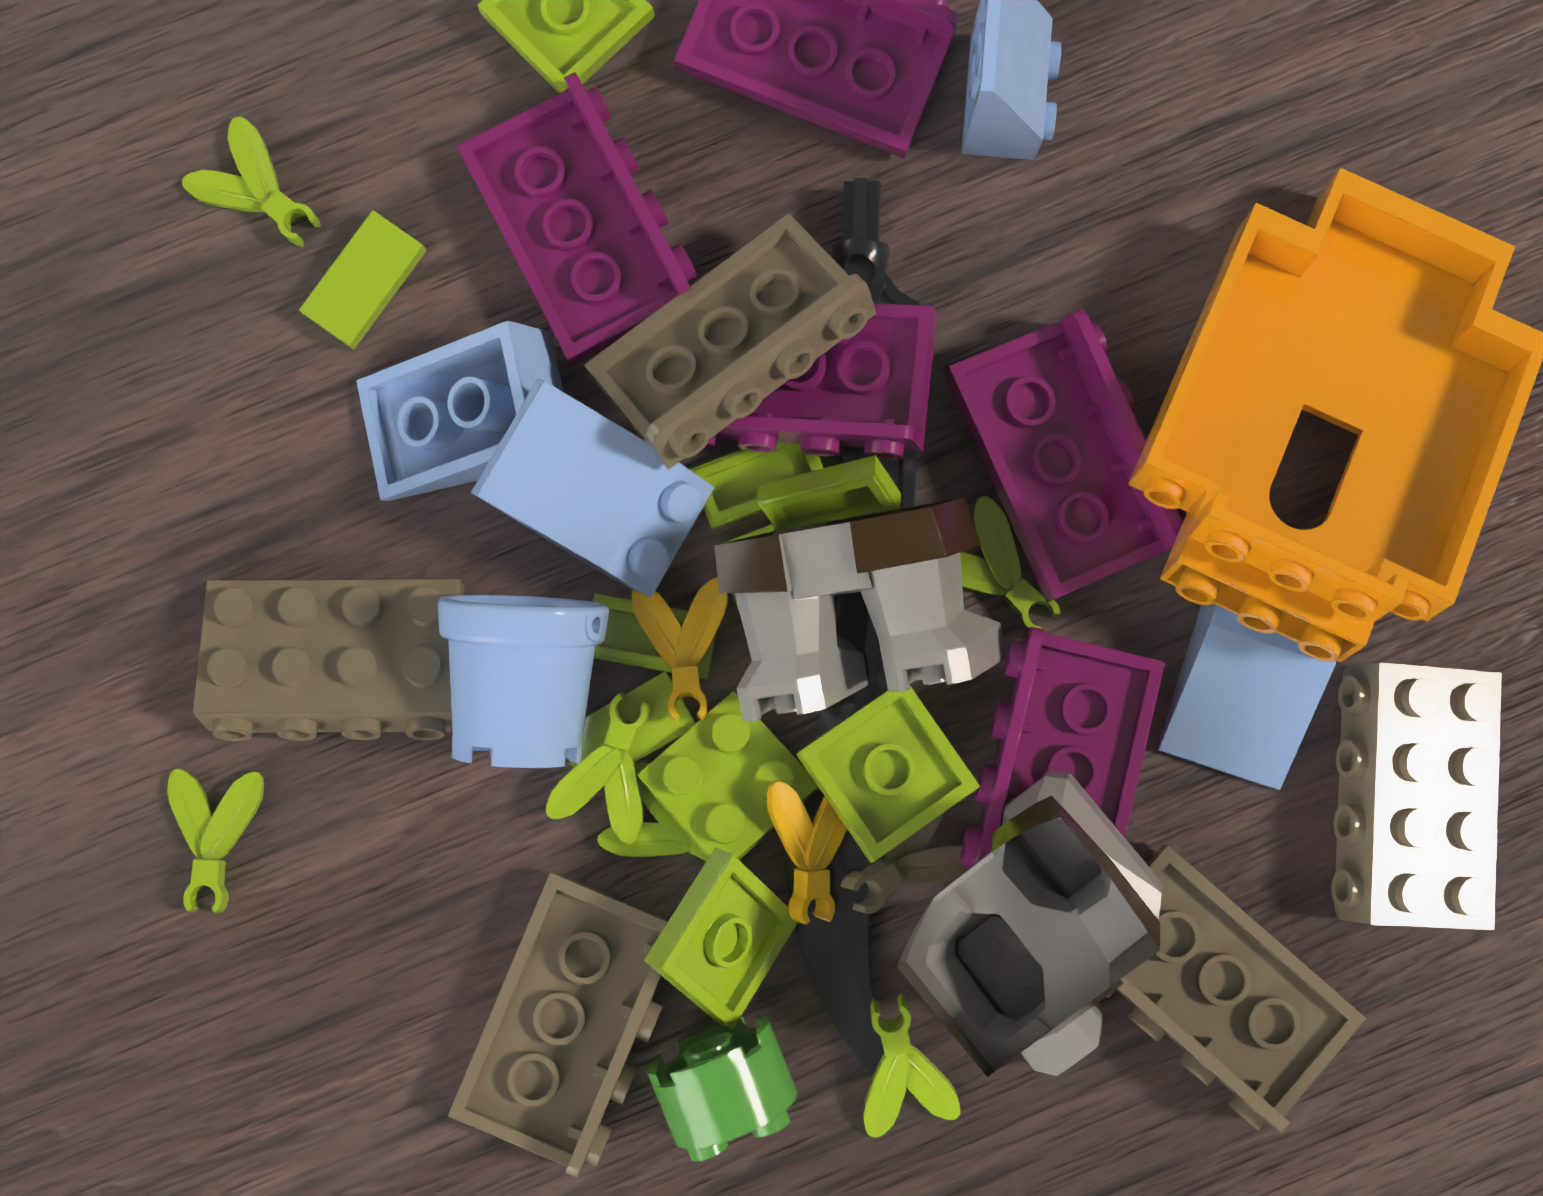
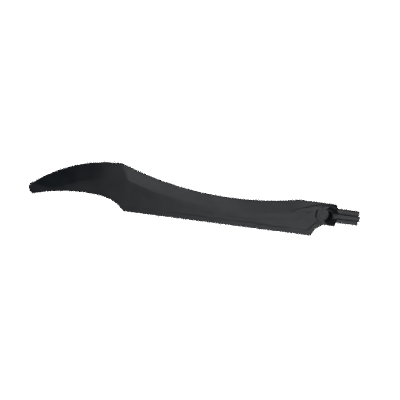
M854 178V181H844L842 241L832 245V258L849 276L858 274L867 283L873 303L920 305L918 301L900 292L887 275L890 246L880 241L881 182L868 181L867 178ZM843 447V463L868 457L864 455V448ZM904 450L903 458L899 460L879 459L901 493V509L916 506L917 451ZM861 591L840 594L836 635L851 642L863 653L869 685L821 710L814 741L888 691L878 636ZM820 789L803 803L812 823L824 798V794ZM847 829L832 861L825 868L830 870V895L835 903L833 919L831 922L814 916L813 912L816 907L814 898L808 906L810 922L807 925L798 922L795 928L803 957L817 992L835 1026L860 1061L862 1068L868 1072H875L885 1052L881 1036L873 1029L870 1005L874 998L870 957L871 913L866 914L852 910L854 903H860L866 898L868 885L864 882L860 886L859 891L841 887L843 879L849 873L863 871L874 862L870 863ZM785 849L786 878L789 898H791L794 889V868L799 867L793 863Z

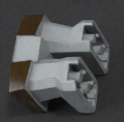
M965 497L771 531L714 545L719 593H735L752 659L737 686L742 720H759L762 714L772 709H776L777 714L797 711V715L826 709L869 685L863 653L851 642L836 635L834 595L861 591L878 636L888 691H907L910 689L909 684L917 680H923L924 685L945 681L947 685L972 680L1007 658L1001 623L964 609L960 552L980 545Z
M1048 770L1037 782L1015 799L1012 798L1007 802L1003 811L1002 826L992 833V851L952 881L947 888L943 884L940 886L909 938L897 968L986 1077H989L1020 1053L1034 1071L1058 1076L1098 1047L1104 1010L1098 1002L1124 984L1122 981L1124 976L1160 951V921L1158 918L1161 909L1163 883L1070 772Z

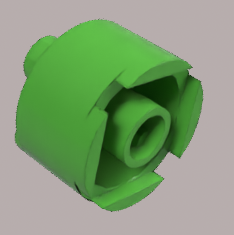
M757 1015L756 1027L747 1028L744 1018L740 1017L733 1029L717 1023L699 1030L675 1043L680 1055L665 1064L661 1053H659L646 1067L647 1075L675 1144L679 1148L687 1149L692 1161H703L718 1155L728 1147L727 1141L752 1132L753 1136L757 1138L774 1134L786 1127L791 1121L787 1109L796 1100L798 1092L769 1019L764 1015Z

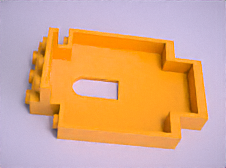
M1339 168L1318 196L1306 225L1255 203L1235 232L1128 485L1143 491L1144 496L1155 505L1167 509L1180 508L1187 511L1160 580L1175 586L1176 592L1190 602L1200 605H1217L1236 614L1237 620L1245 627L1260 633L1270 634L1275 632L1299 643L1298 648L1304 654L1326 662L1338 661L1341 663L1365 647L1374 623L1389 612L1405 619L1424 620L1427 622L1452 606L1457 598L1543 360V332L1492 309L1515 246L1343 168ZM1301 410L1358 435L1324 522L1320 526L1309 530L1295 529L1283 523L1274 513L1269 499L1272 482Z

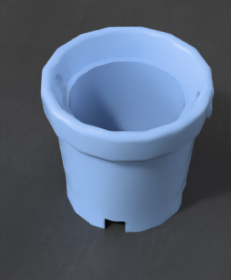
M451 595L440 597L438 601L439 632L442 637L448 639L453 728L452 758L472 764L473 751H490L491 766L563 767L565 766V758L575 764L580 763L595 645L601 644L605 639L609 616L608 607L603 603L534 596Z

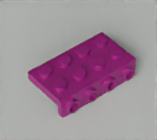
M699 0L675 56L674 65L676 70L905 159L954 38L959 16L950 9L949 4L945 0Z
M576 72L564 77L567 90L456 146L571 366L606 349L676 296L690 291L688 282L697 278L695 269L681 243L670 248L660 228L669 223L654 192L649 190L641 194L631 175L639 172L640 169L626 140L622 136L612 141L603 123L612 119L598 88L593 84L584 89Z
M873 303L877 314L867 321L859 333L849 339L838 342L818 357L807 372L797 378L786 381L762 399V402L755 411L746 417L734 420L709 439L703 449L715 448L716 439L738 440L740 448L756 452L777 451L778 443L801 444L802 452L820 456L839 455L840 447L864 448L865 456L876 455L878 459L884 460L902 459L904 450L923 452L937 311L933 306Z
M1081 308L1068 313L1059 322L950 365L943 372L1047 603L1172 549L1186 516V511L1180 508L1167 509L1153 504L1144 496L1143 491L1128 485L1148 436L1142 434L1133 415L1134 401L1127 384L1122 379L1116 378L1106 356L1107 342L1102 329L1095 321H1090L1087 313Z
M1035 627L1024 630L1022 639L1012 638L1004 666V675L1013 677L1008 702L998 700L994 709L989 738L999 741L993 765L983 763L977 782L980 787L975 790L974 800L982 802L984 805L978 828L968 826L960 854V864L970 868L992 851V833L1002 826L1003 811L1007 802L1012 798L1015 799L1037 782L1048 770L1070 772L1125 838L1165 662L1044 633L1043 629Z

